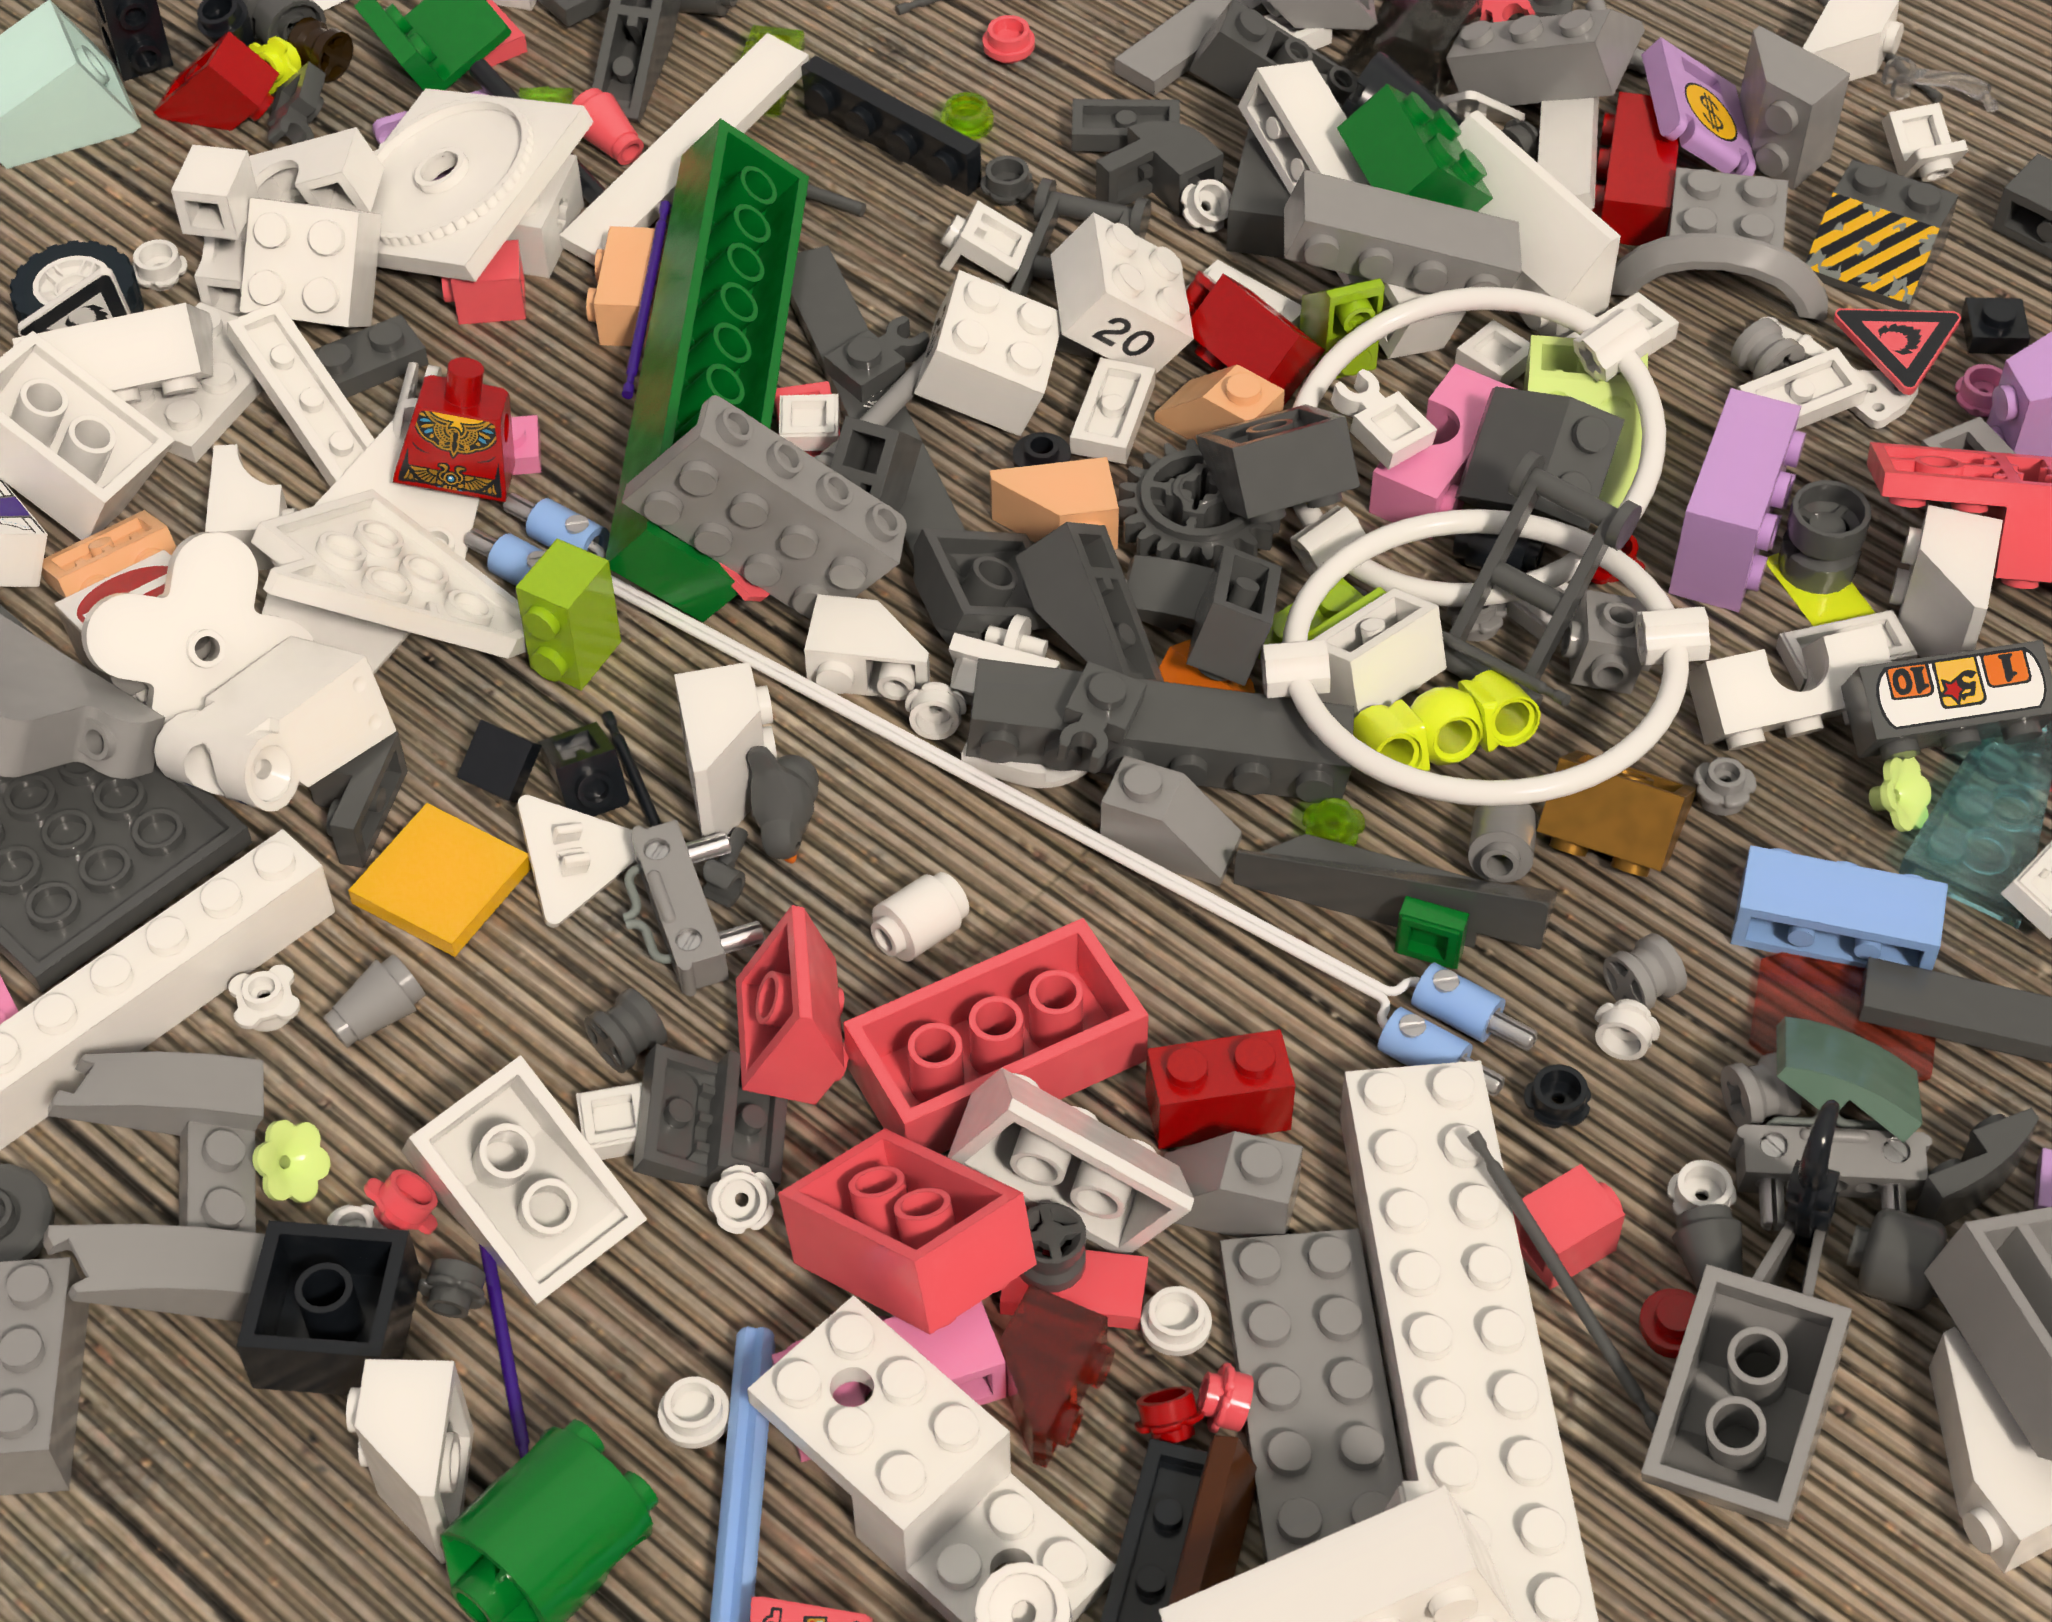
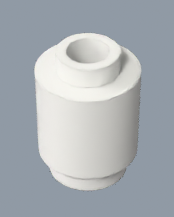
M939 872L934 876L922 875L873 908L872 937L879 949L887 956H896L906 962L912 961L961 927L962 919L969 914L968 899L958 882L949 874Z

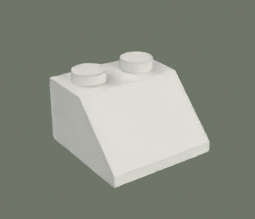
M1928 505L1921 529L1909 527L1901 563L1909 564L1910 568L1909 570L1897 569L1889 604L1900 606L1898 620L1921 658L1975 649L1988 609L2003 520Z
M750 662L674 674L685 756L701 838L725 832L729 836L751 811V779L753 775L747 759L750 749L756 746L767 747L777 760L772 726L762 727L763 724L773 723L769 690L767 685L755 687Z
M365 1359L361 1387H351L346 1406L347 1429L349 1432H357L359 1438L358 1457L360 1466L369 1467L374 1485L381 1499L441 1564H445L443 1550L440 1546V1534L463 1512L474 1428L455 1362L441 1360Z

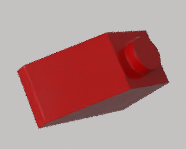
M228 31L173 79L153 113L162 120L232 131L248 117L255 122L267 111L274 100V96L269 91L280 73Z

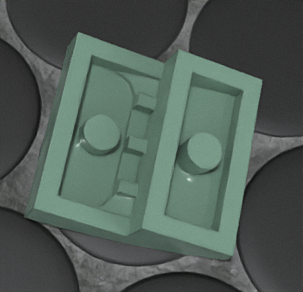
M1785 1016L1776 1026L1777 1077L1818 1110L1821 1109L1827 1100L1837 1101L1840 1109L1850 1100L1903 1143L1923 1124L1918 1073L1903 1060L1856 1034L1820 1022Z

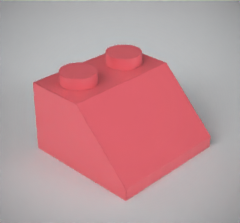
M791 905L735 979L742 1090L816 1105L832 1084L841 1080L848 1065L849 1057L846 1053L845 1042L842 1041L841 1028L844 992L842 988L838 987L836 958L805 908Z

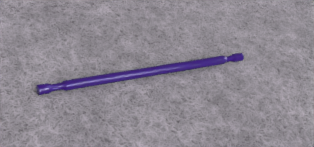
M667 200L661 201L659 207L660 217L655 227L626 369L627 379L621 394L625 399H631L634 394V379L638 374L667 229L666 220L671 209V203Z
M479 1244L514 1441L519 1449L521 1459L529 1452L528 1446L530 1441L498 1268L492 1256Z

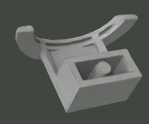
M1676 168L1666 237L1642 244L1623 256L1616 263L1611 295L1631 297L1645 284L1668 273L1693 269L1724 270L1752 276L1775 286L1794 304L1799 318L1825 320L1827 319L1828 296L1823 282L1808 264L1793 253L1783 249L1789 180L1713 172L1706 169Z

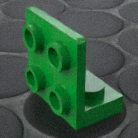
M360 0L354 5L400 65L423 91L425 88L446 90L469 71L476 61L483 59L511 35V29L486 0H423L405 16L402 15L393 3L386 9L377 0Z

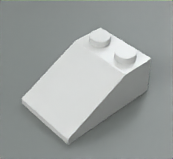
M521 1055L411 1135L402 1149V1153L418 1174L433 1188L441 1204L470 1236L485 1248L497 1265L535 1306L647 1220Z

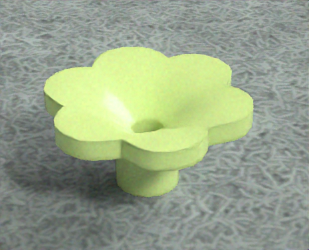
M1898 757L1887 759L1883 765L1884 782L1880 786L1872 787L1869 791L1871 807L1875 811L1887 810L1890 812L1892 823L1897 831L1906 832L1912 829H1924L1929 821L1927 806L1931 801L1932 794L1928 780L1921 776L1918 761L1915 757L1902 760Z
M278 1120L272 1122L267 1127L265 1142L256 1147L252 1161L255 1170L263 1176V1190L268 1198L274 1201H283L290 1198L294 1202L305 1203L311 1201L316 1196L318 1180L327 1176L331 1163L328 1153L320 1147V1132L315 1125L309 1122L294 1125L288 1120Z

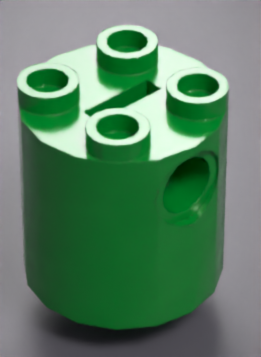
M573 1419L564 1429L553 1426L545 1430L540 1435L539 1441L525 1456L500 1475L440 1534V1546L444 1554L451 1594L460 1608L474 1622H567L606 1582L607 1576L615 1564L652 1534L653 1521L649 1512L658 1504L655 1492L639 1475L632 1471H626L622 1474L611 1461L602 1455L605 1451L603 1442L588 1425L580 1420Z

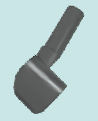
M737 827L733 830L729 838L732 846L731 853L719 856L718 860L711 858L703 866V877L707 881L703 887L705 897L725 907H731L736 903L745 885V874L734 868L748 837V832L745 829Z

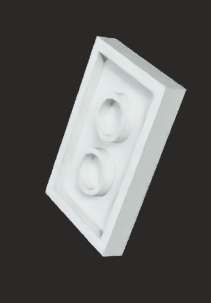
M199 302L195 307L209 312L211 316L213 376L197 379L199 389L186 393L163 395L162 387L140 391L141 401L129 404L175 439L173 446L168 452L194 463H197L264 390L227 336V322L238 318V316Z

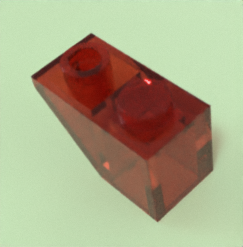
M1029 1285L999 1340V1347L1006 1362V1395L1032 1462L1047 1468L1058 1445L1068 1448L1073 1442L1084 1414V1407L1079 1405L1089 1386L1096 1389L1102 1386L1113 1362L1114 1349L1107 1346V1316Z

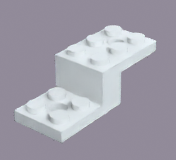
M854 1295L747 1388L749 1403L852 1496L856 1537L949 1622H975V1607L979 1590L999 1565L1006 1562L1014 1561L1043 1566L1055 1575L1068 1594L1073 1622L1110 1588L1116 1565L1011 1473L1010 1431ZM853 1381L863 1383L873 1391L872 1396L867 1402L856 1407L843 1406L832 1397L839 1386Z

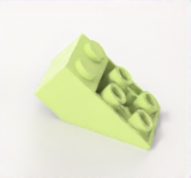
M1531 335L1523 390L1573 397L1625 419L1599 499L1618 508L1634 480L1638 469L1642 443L1640 414L1628 382L1621 372L1607 382L1604 380L1597 382L1584 370L1582 362L1574 352L1573 340L1575 338ZM1647 353L1646 355H1644L1643 357H1641V360L1643 361V363L1645 364V366H1646L1647 369H1648V353Z

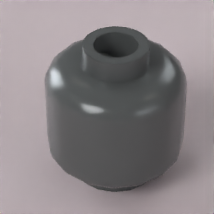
M1892 1208L1880 1210L1875 1215L1871 1228L1856 1225L1846 1265L1860 1269L1858 1286L1862 1294L1913 1310L1926 1308L1931 1302L1932 1297L1939 1298L1924 1272L1948 1244L1946 1228L1936 1220Z

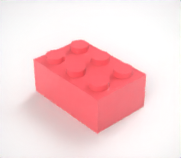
M885 1128L778 1193L794 1264L928 1334H932L938 1329L951 1324L956 1317L991 1294L1004 1289L1009 1282L1037 1265L1023 1192Z

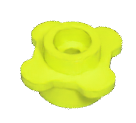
M278 36L269 38L267 44L260 45L254 42L248 46L280 73L269 91L270 94L277 92L278 87L302 67L299 53L295 47Z

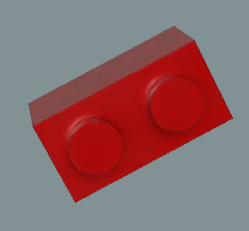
M1281 1029L1147 1049L1145 1095L1158 1150L1193 1145L1234 1131L1250 1135H1262L1291 1130L1296 1085Z

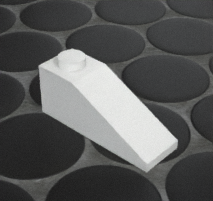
M1953 1327L1943 1332L1930 1363L1929 1372L1957 1510L1971 1543L1980 1552L1989 1554L2005 1574L2052 1548V1461L2037 1456L1968 1343L1956 1327Z

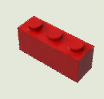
M1619 91L1616 113L1605 112L1600 145L1610 146V149H1599L1596 181L1605 182V185L1596 184L1595 208L1592 211L1621 236L1619 244L1640 246L1661 237H1666L1672 204L1679 138L1670 141L1661 136L1651 95Z

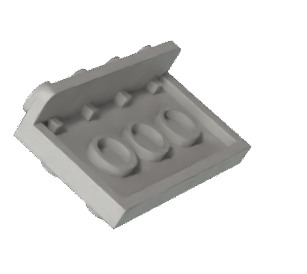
M716 395L711 396L702 404L696 426L626 484L621 502L701 553L727 566L746 578L751 584L762 588L770 593L771 596L810 620L812 619L817 594L855 598L899 565L907 528L905 518L891 506L880 501L741 409Z

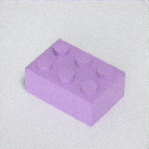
M1730 388L1685 512L1669 594L1739 613L1746 590L1758 592L1768 557L1759 555L1760 550L1768 551V549H1773L1782 515L1773 512L1775 508H1787L1796 478L1795 474L1786 472L1787 466L1797 467L1806 438V433L1796 430L1801 406Z

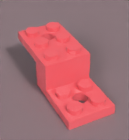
M1870 442L1867 467L1881 496L1889 497L1888 501L1902 507L1921 508L1926 506L1927 500L1951 502L1950 506L1953 509L1969 513H1982L1981 516L2001 519L2003 523L1994 569L1995 578H2001V583L2019 589H2035L2038 587L2039 582L2052 583V457Z

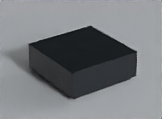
M481 719L457 774V778L505 800L518 803L542 745L492 722Z

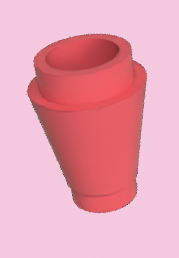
M591 88L581 93L573 101L572 104L585 106L594 121L582 137L583 139L615 159L620 165H628L640 156L644 143L638 137V134L611 93L602 92L598 88Z

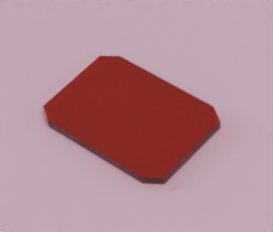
M1784 952L1762 958L1760 961L1748 1044L1762 1055L1776 1052V1026L1785 1016L1807 1019L1840 1028L1877 1044L1914 1068L1918 1073L1919 1083L1931 1078L1936 1038L1858 1021L1865 968Z

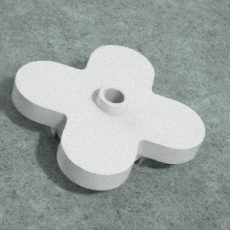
M211 531L189 536L176 547L169 560L164 593L157 597L134 593H116L104 597L87 613L81 633L84 651L97 669L116 678L144 682L149 687L146 705L165 717L164 725L178 714L204 709L207 696L288 637L295 636L315 641L308 630L301 624L291 619L259 614L255 611L254 603L258 584V567L254 555L247 545L238 538L226 533ZM208 636L211 640V651L205 660H201L195 653V645L200 638Z

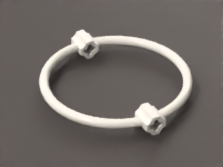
M1468 287L1445 290L1414 298L1375 315L1343 337L1322 357L1307 377L1292 407L1307 404L1318 408L1329 386L1356 356L1386 335L1407 325L1427 318L1471 310L1510 311L1537 316L1573 330L1579 334L1573 340L1574 352L1582 362L1584 370L1597 382L1599 380L1607 382L1621 372L1628 382L1640 414L1642 443L1638 469L1632 485L1618 509L1626 501L1630 500L1642 507L1640 518L1643 516L1660 479L1666 452L1664 409L1658 389L1649 370L1641 360V357L1653 350L1652 337L1646 330L1642 319L1629 307L1625 310L1619 307L1600 320L1586 310L1566 301L1545 294L1515 288ZM1306 502L1293 506L1296 516L1304 529L1290 538L1291 546L1302 563L1303 568L1310 575L1342 547L1366 534L1356 516L1346 506L1341 508L1337 505L1324 515L1320 508H1308ZM1570 552L1562 558L1526 574L1556 588L1572 579L1582 557ZM1371 559L1348 573L1374 589L1381 587L1388 592L1396 588L1433 604L1446 607H1463L1474 583H1449L1408 576L1391 570ZM1494 585L1484 606L1503 604L1521 599Z
M1465 509L1427 513L1402 519L1364 534L1342 547L1318 567L1300 589L1289 610L1283 630L1282 643L1263 644L1260 660L1263 690L1267 698L1291 696L1297 711L1307 726L1324 745L1357 770L1388 786L1424 798L1461 805L1515 806L1539 803L1570 796L1592 788L1618 775L1636 763L1655 746L1668 730L1679 711L1686 692L1689 661L1709 659L1711 646L1709 620L1704 606L1675 609L1666 593L1654 578L1636 561L1621 550L1617 551L1608 547L1599 567L1621 581L1647 610L1637 612L1635 630L1640 664H1663L1661 685L1656 699L1637 727L1618 744L1582 764L1535 777L1509 780L1465 779L1420 770L1398 762L1358 740L1328 711L1318 694L1330 693L1331 677L1326 639L1309 641L1307 639L1311 622L1324 598L1344 576L1359 565L1390 549L1432 537L1477 533L1499 535L1511 511ZM1530 514L1519 537L1547 543L1583 557L1594 535L1553 519Z

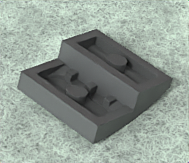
M656 1044L645 1057L633 1172L684 1184L710 1187L713 1182H718L721 1179V1173L725 1169L734 1165H746L754 1173L763 1172L766 1174L776 1189L781 1184L788 1099L742 1090L740 1053L729 1050L717 1063Z

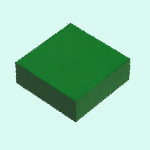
M1405 896L1399 913L1394 952L1430 963L1435 962L1450 969H1458L1464 951L1469 913Z

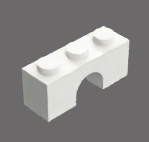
M357 127L249 156L260 199L296 203L307 202L311 205L371 212L384 171V166Z
M192 144L171 189L182 234L204 236L202 259L194 275L198 293L202 303L241 317L248 314L240 312L249 201L250 198H259L248 150Z
M1882 624L1823 636L1802 648L1807 668V681L1802 692L1789 690L1774 678L1769 667L1765 649L1706 661L1689 671L1688 683L1704 745L1726 741L1729 751L1743 749L1765 742L1764 732L1782 728L1785 729L1787 738L1798 737L1824 729L1823 719L1841 715L1845 725H1850L1841 686L1859 667L1892 662Z

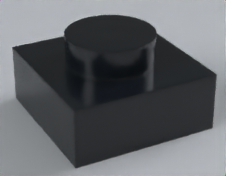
M1965 298L1961 317L1968 353L2016 354L2028 346L2030 334L2023 299Z

